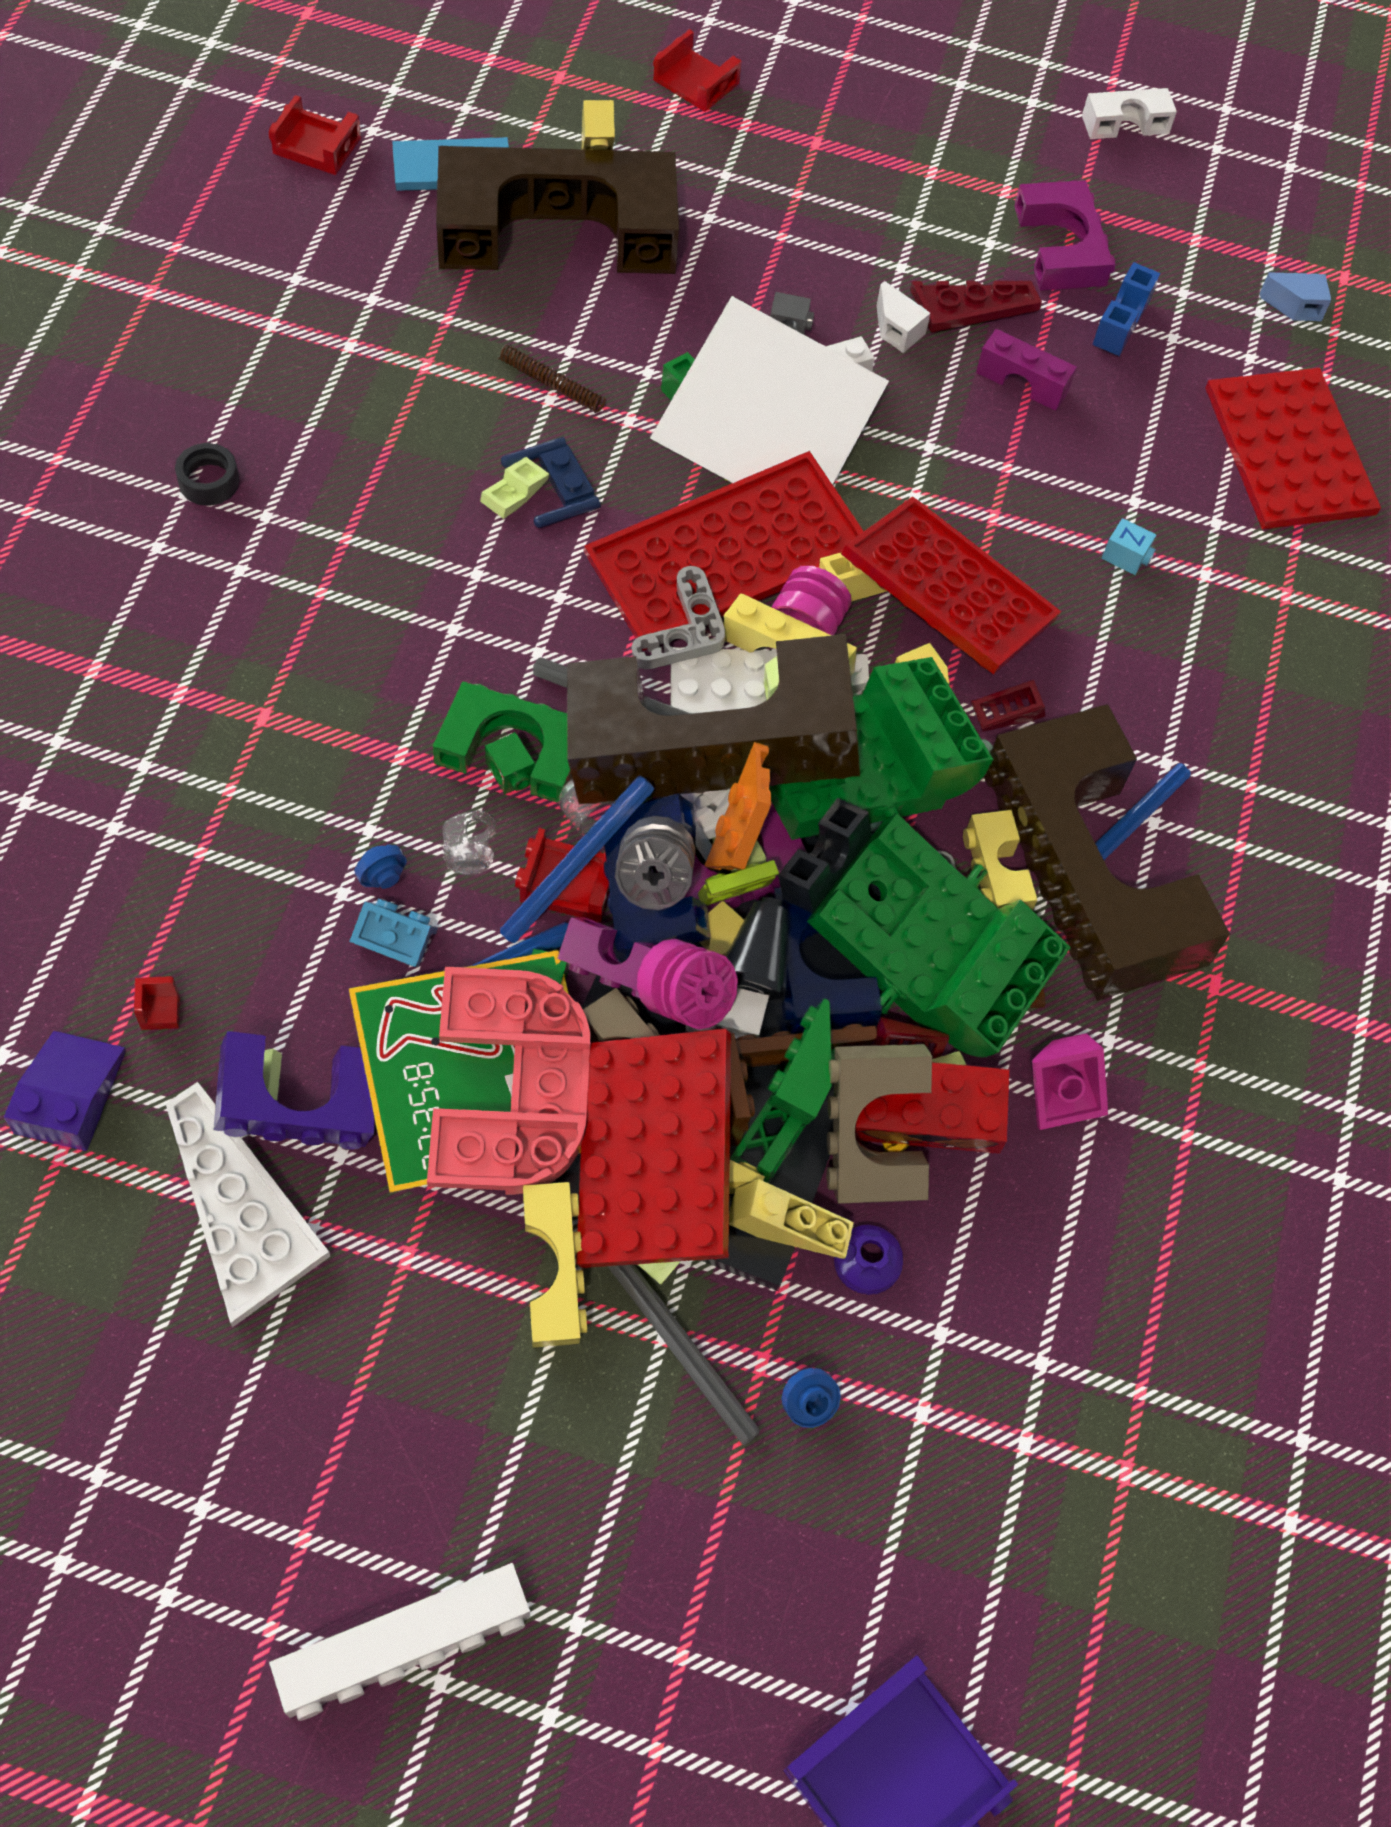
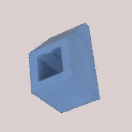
M1268 272L1260 291L1261 299L1294 321H1322L1331 302L1325 274Z

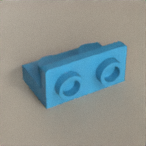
M380 898L377 899L376 904L365 901L349 942L411 966L419 967L431 934L436 935L438 929L429 924L431 918L414 911H410L409 916L396 912L398 905Z

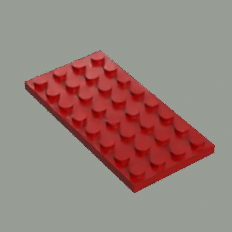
M808 451L584 546V553L634 637L638 638L642 635L689 624L677 592V575L684 567L695 566L703 570L720 617H722L740 593L759 601L780 592L794 569L800 566H815L819 568L820 558L841 553L848 542L864 531L812 453ZM692 579L686 580L691 585L692 595L695 594L696 583H693ZM697 604L692 608V611L695 614L704 615L710 609L704 604Z

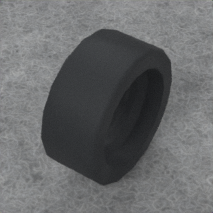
M213 443L193 445L180 454L175 464L180 492L187 500L197 505L211 506L221 504L230 499L238 489L240 479L235 457L227 448ZM214 465L226 470L222 478L211 483H196L188 478L195 469L201 466Z

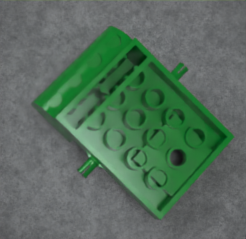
M933 657L874 667L863 693L853 696L860 776L845 779L817 780L807 783L778 784L769 786V790L771 791V802L791 840L818 835L819 821L837 798L867 811L869 824L884 821L896 813L900 817L942 809L946 800L957 797L973 788L985 776L993 758Z
M896 813L882 822L807 922L883 991L874 1003V1007L876 1009L879 1008V1012L886 1014L895 1002L920 1027L948 1034V1043L956 1049L975 1057H987L997 1054L1071 947L1021 899L998 909L978 888L981 881L988 874L986 869L982 870L984 868L982 865L976 864L968 877L963 876ZM870 884H874L879 888L881 892L880 901L873 900L869 895L868 888Z

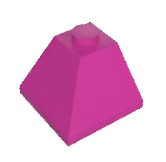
M1087 1033L1052 1040L1032 1060L1036 1117L1039 1130L1108 1115L1104 1048Z

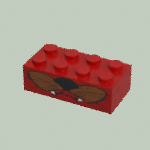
M932 1062L931 1093L888 1094L874 1099L864 1107L857 1118L855 1139L859 1141L1000 1154L1007 1142L1010 1070Z

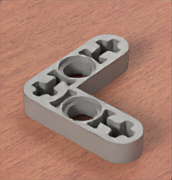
M684 567L677 575V592L689 624L636 638L631 647L632 657L637 656L639 668L653 669L713 654L723 648L725 628L706 575L699 567ZM692 579L693 583H696L695 594L692 595L691 585L686 580ZM697 604H704L709 607L710 611L704 615H698L692 611V608ZM709 624L711 635L715 637V640H710L708 636H705L706 625ZM674 639H683L688 645L682 650H675L670 647L669 643ZM659 644H664V653H661ZM647 648L652 655L646 656L642 649Z

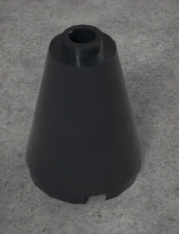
M764 897L762 901L753 903L725 956L735 968L738 979L737 988L768 995V1002L775 1003L785 1000L787 994L789 912L783 907V902L780 900Z

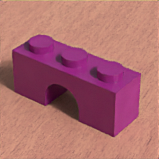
M995 329L982 348L976 373L1002 386L1010 374H1019L1026 378L1031 385L1030 399L1057 411L1070 390L1077 366Z
M571 917L557 959L569 963L568 969L578 974L588 976L592 972L601 976L599 981L605 985L620 988L622 984L632 988L631 994L640 998L637 990L638 971L643 958L655 945L649 942H634L630 956L622 963L616 958L613 951V942L617 933L616 929L588 918Z

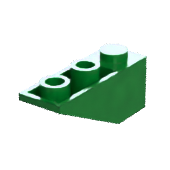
M825 998L816 1008L813 1006L808 1008L800 1023L801 1026L805 1027L800 1040L794 1037L784 1055L789 1060L784 1072L778 1069L768 1086V1090L773 1092L768 1104L806 1125L816 1118L832 1086L829 1074V1060H831L830 1002Z

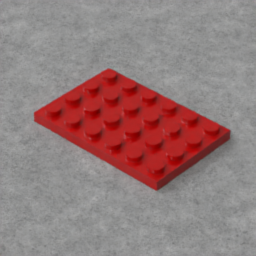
M1320 367L1208 380L1205 387L1262 530L1375 516L1381 509L1380 503Z
M913 496L848 542L841 552V555L848 559L856 568L862 570L880 587L886 589L900 600L904 606L910 608L924 619L928 625L938 630L956 647L962 649L976 660L981 667L987 669L993 675L1055 622L1062 612Z
M727 1029L590 1043L587 1118L585 1133L581 1143L577 1232L581 1234L582 1250L576 1254V1265L579 1267L590 1268L728 1258L731 1033Z

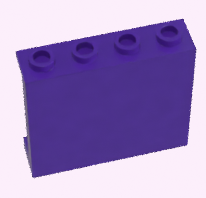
M917 1655L783 1770L824 1827H981L978 1821L987 1812L990 1811L995 1817L1014 1800L1009 1793L1018 1783L1014 1779L1008 1781L924 1674L928 1668Z

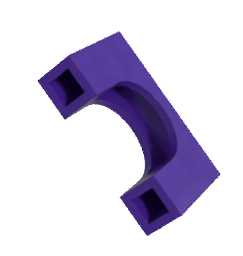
M227 1031L220 1047L213 1130L224 1131L225 1135L231 1137H243L247 1134L261 1135L268 1141H282L286 1138L301 1140L303 1144L313 1146L333 1143L339 1144V1147L348 1150L366 1146L374 1134V1112L361 1048L341 1045L332 1060L331 1094L327 1104L311 1111H296L279 1104L269 1094L265 1086L263 1065L266 1036Z

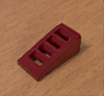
M1034 679L971 701L982 732L1045 717V705ZM1028 699L1030 705L1024 707L1022 700ZM1015 701L1018 710L1012 711L1009 702ZM1002 704L1006 714L1000 715L996 705ZM990 707L994 718L988 720L983 708Z
M881 1017L876 1028L877 1036L871 1043V1046L890 1045L892 1039H897L894 1045H903L904 1041L907 1040L909 1041L908 1045H916L917 1042H922L921 1044H925L928 1048L930 1043H935L931 1052L932 1059L941 1057L949 1040V1035Z

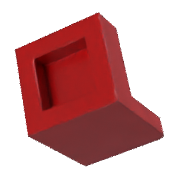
M171 976L135 978L134 1014L141 1030L179 1028L180 994L174 978Z

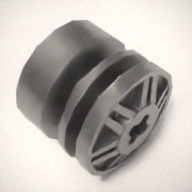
M652 816L644 818L628 828L621 840L616 862L615 879L620 892L629 902L643 909L660 910L675 905L685 897L691 886L694 867L695 846L692 836L682 824L668 817ZM649 866H656L658 873H653L652 867Z

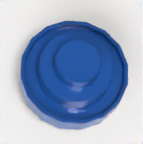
M397 845L373 847L365 852L354 869L355 876L364 887H381L382 889L392 887L399 881V876L407 863L406 856Z
M808 1368L797 1372L788 1380L783 1389L781 1400L783 1409L795 1424L801 1427L814 1428L825 1424L834 1416L839 1408L841 1394L839 1386L829 1373L818 1368Z

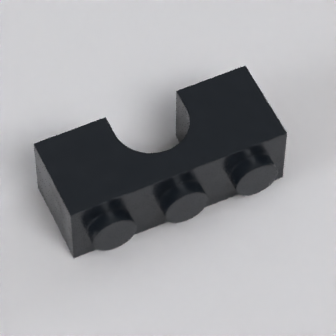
M839 798L836 799L818 823L819 837L813 851L808 854L798 849L778 874L783 900L812 914L871 838L868 812Z

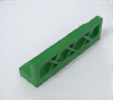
M834 1048L831 1051V1060H835ZM768 1101L730 1158V1160L738 1164L739 1162L748 1163L741 1158L746 1149L762 1146L764 1157L758 1164V1167L755 1168L759 1174L765 1176L764 1182L770 1183L806 1124L792 1116L788 1118V1114L779 1109L772 1111L774 1107L769 1105ZM781 1117L783 1127L778 1135L766 1137L763 1128L765 1120ZM757 1132H759L760 1139L753 1140Z

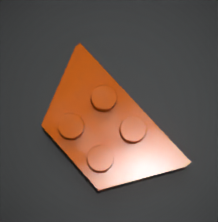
M754 742L738 783H734L730 789L727 811L717 821L715 829L716 838L706 860L705 867L715 870H721V868L726 870L745 869L771 806V791L769 790L770 769L762 767L769 753L768 746Z

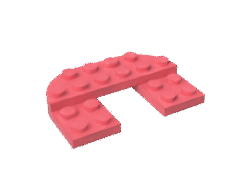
M445 967L439 1032L440 1042L515 1045L511 1112L433 1108L427 1186L505 1190L506 1195L523 1194L524 1185L550 1184L559 1178L574 1162L581 1149L585 1133L590 1054V1030L586 1015L578 1001L575 1002L563 990L561 984L544 975L521 970Z

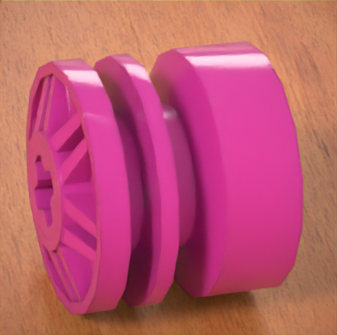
M800 566L792 571L772 608L829 635H834L837 631V626L840 625L851 606V594L846 585L837 576L825 569L815 566Z
M678 939L664 940L653 946L643 958L638 971L637 990L640 1000L649 1011L695 1029L711 1028L721 1022L731 1010L737 995V975L734 966L726 956Z

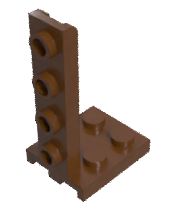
M852 1024L840 1030H830L831 1051L835 1047L871 1046V1043L877 1036L876 1027H863L861 1024ZM783 1031L775 1033L771 1037L756 1038L753 1035H745L735 1039V1034L731 1033L730 1146H738L744 1132L748 1131L749 1120L755 1114L753 1097L751 1094H746L744 1084L748 1078L747 1068L788 1063L789 1060L784 1055L793 1038L795 1037L800 1040L803 1033L792 1034L791 1032Z

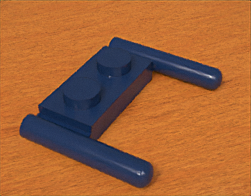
M563 436L501 457V465L504 468L512 466L525 457L530 460L539 458L543 470L549 473L548 479L564 507L535 516L533 522L537 528H543L601 508L598 497L594 495L591 484Z

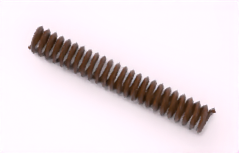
M509 344L504 345L500 357H498L502 362L517 368L519 371L521 370L522 373L525 372L526 375L537 379L539 382L541 381L542 384L557 390L558 393L561 392L562 395L573 399L574 402L577 401L578 404L589 408L591 411L593 410L594 413L599 412L606 403L605 397L599 409L595 410L600 405L602 396H598L593 390L590 391L589 388L586 389L585 386L577 384V381L573 382V379L570 380L569 377L557 373V370L553 371V368L549 369V366L545 367V364H541V361L537 362V359L529 358V355L521 353V350L517 351V348L514 349Z

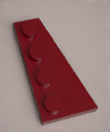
M912 281L910 287L916 303L930 312L928 322L930 332L1040 310L1042 304L1032 281H993V285H983L978 283V281H966L965 285H949V281H936V285H923L922 281Z

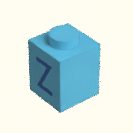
M1122 518L1109 538L1101 559L1136 575L1141 565L1148 566L1155 554L1156 549L1151 546L1156 534Z

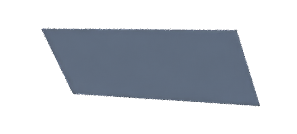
M696 822V847L704 859L707 860L712 844ZM712 869V871L720 874V870Z

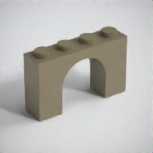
M925 1044L835 1047V1060H829L830 1083H834V1096H828L829 1119H834L833 1132L827 1133L828 1154L833 1155V1167H827L826 1172L828 1190H833L838 1203L928 1200L929 1163L923 1152H877L867 1149L855 1139V1125L864 1107L878 1097L888 1094L931 1093V1053Z

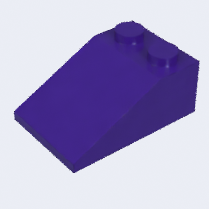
M53 1031L17 1083L5 1112L4 1119L13 1134L87 1151L126 1052L125 1047Z

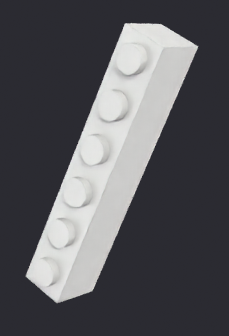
M511 1563L269 1663L285 1714L289 1718L297 1715L298 1721H302L323 1711L322 1705L338 1698L339 1703L342 1704L364 1694L363 1687L379 1681L381 1687L403 1679L405 1677L404 1670L420 1664L421 1670L436 1666L446 1660L445 1653L459 1647L462 1653L474 1650L486 1643L484 1637L498 1631H500L501 1636L515 1633L525 1627L524 1620L530 1618V1610L514 1565Z

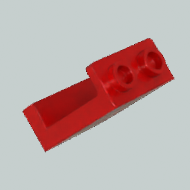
M295 95L290 103L284 106L278 120L270 126L268 135L271 140L273 154L336 175L361 139L359 115L348 112L342 122H338L304 110L302 98Z
M543 828L538 829L535 839L529 838L525 851V858L528 861L525 868H519L515 880V888L520 890V903H524L571 851L574 845L546 838V829ZM607 843L605 852H597L547 909L579 918H588L601 923L615 880L616 862L620 846Z

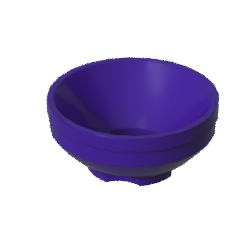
M861 1225L853 1228L846 1258L834 1257V1267L840 1280L851 1290L866 1295L879 1294L891 1288L898 1280L903 1266V1253L896 1238L887 1230L873 1225ZM868 1243L879 1246L883 1255L882 1259L876 1263L867 1262L861 1255V1247Z

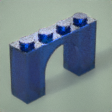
M680 794L641 804L604 845L606 853L604 873L610 887L608 907L613 914L614 929L617 930L613 944L617 951L627 956H630L634 942H649L657 945L664 940L678 939L692 944L711 939L707 905L693 896H689L668 908L660 910L643 909L627 900L620 892L615 879L616 862L621 840L628 828L637 821L652 816L668 817L682 824L692 838L696 837L693 803Z
M774 888L772 898L783 902V907L789 912L787 994L785 1000L782 1001V1013L784 1020H790L792 1033L804 1032L805 1027L801 1026L800 1023L810 1006L816 1008L824 998L830 1002V1029L844 1028L852 1024H861L862 1026L877 1025L882 1013L877 978L830 980L813 973L805 965L799 952V946L805 939L819 933L807 922L812 913L783 900L781 888Z

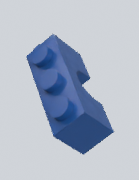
M1133 262L1122 281L1116 300L1110 302L1100 320L1092 345L1120 356L1152 299L1161 273Z

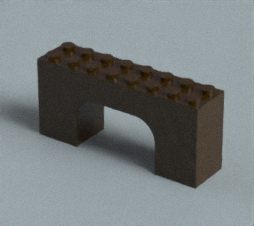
M438 146L436 230L439 269L498 270L499 235L506 225L520 219L589 220L608 227L616 239L617 273L676 274L679 235L676 152Z
M846 634L776 641L779 683L776 691L768 700L749 708L664 716L646 709L637 656L567 663V760L579 805L616 801L638 776L646 778L654 787L653 792L647 798L731 789L732 785L739 781L754 742L766 745L769 748V753L762 765L763 768L770 769L769 786L860 776L857 728Z
M1102 705L997 735L993 749L990 752L993 761L984 776L985 782L988 787L993 788L997 796L999 810H1012L1020 838L1019 843L1025 853L1026 865L1030 872L1035 873L1039 882L1040 894L1045 901L1049 902L1054 912V922L1060 931L1063 930L1068 945L1071 947L1069 953L1074 960L1078 961L1083 971L1085 986L1088 990L1093 991L1096 1000L1100 1001L1210 966L1230 933L1199 874L1150 889H1138L1123 884L1107 868L1077 807L1120 795L1137 761V757L1109 705Z

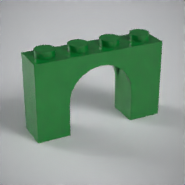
M462 681L433 744L434 764L466 774L480 743L485 737L501 729L513 728L523 730L534 736L542 746L541 753L530 776V794L563 805L573 781L567 760V713L554 710L545 704H535L522 700L513 694H502L489 690L481 684H470Z

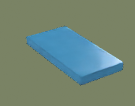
M508 137L392 141L396 191L437 189L438 146L509 147Z

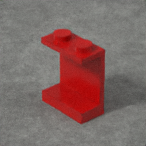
M689 29L682 36L677 37L667 48L657 53L653 61V80L706 112L740 83L742 61L732 56L719 67L692 50L694 32Z

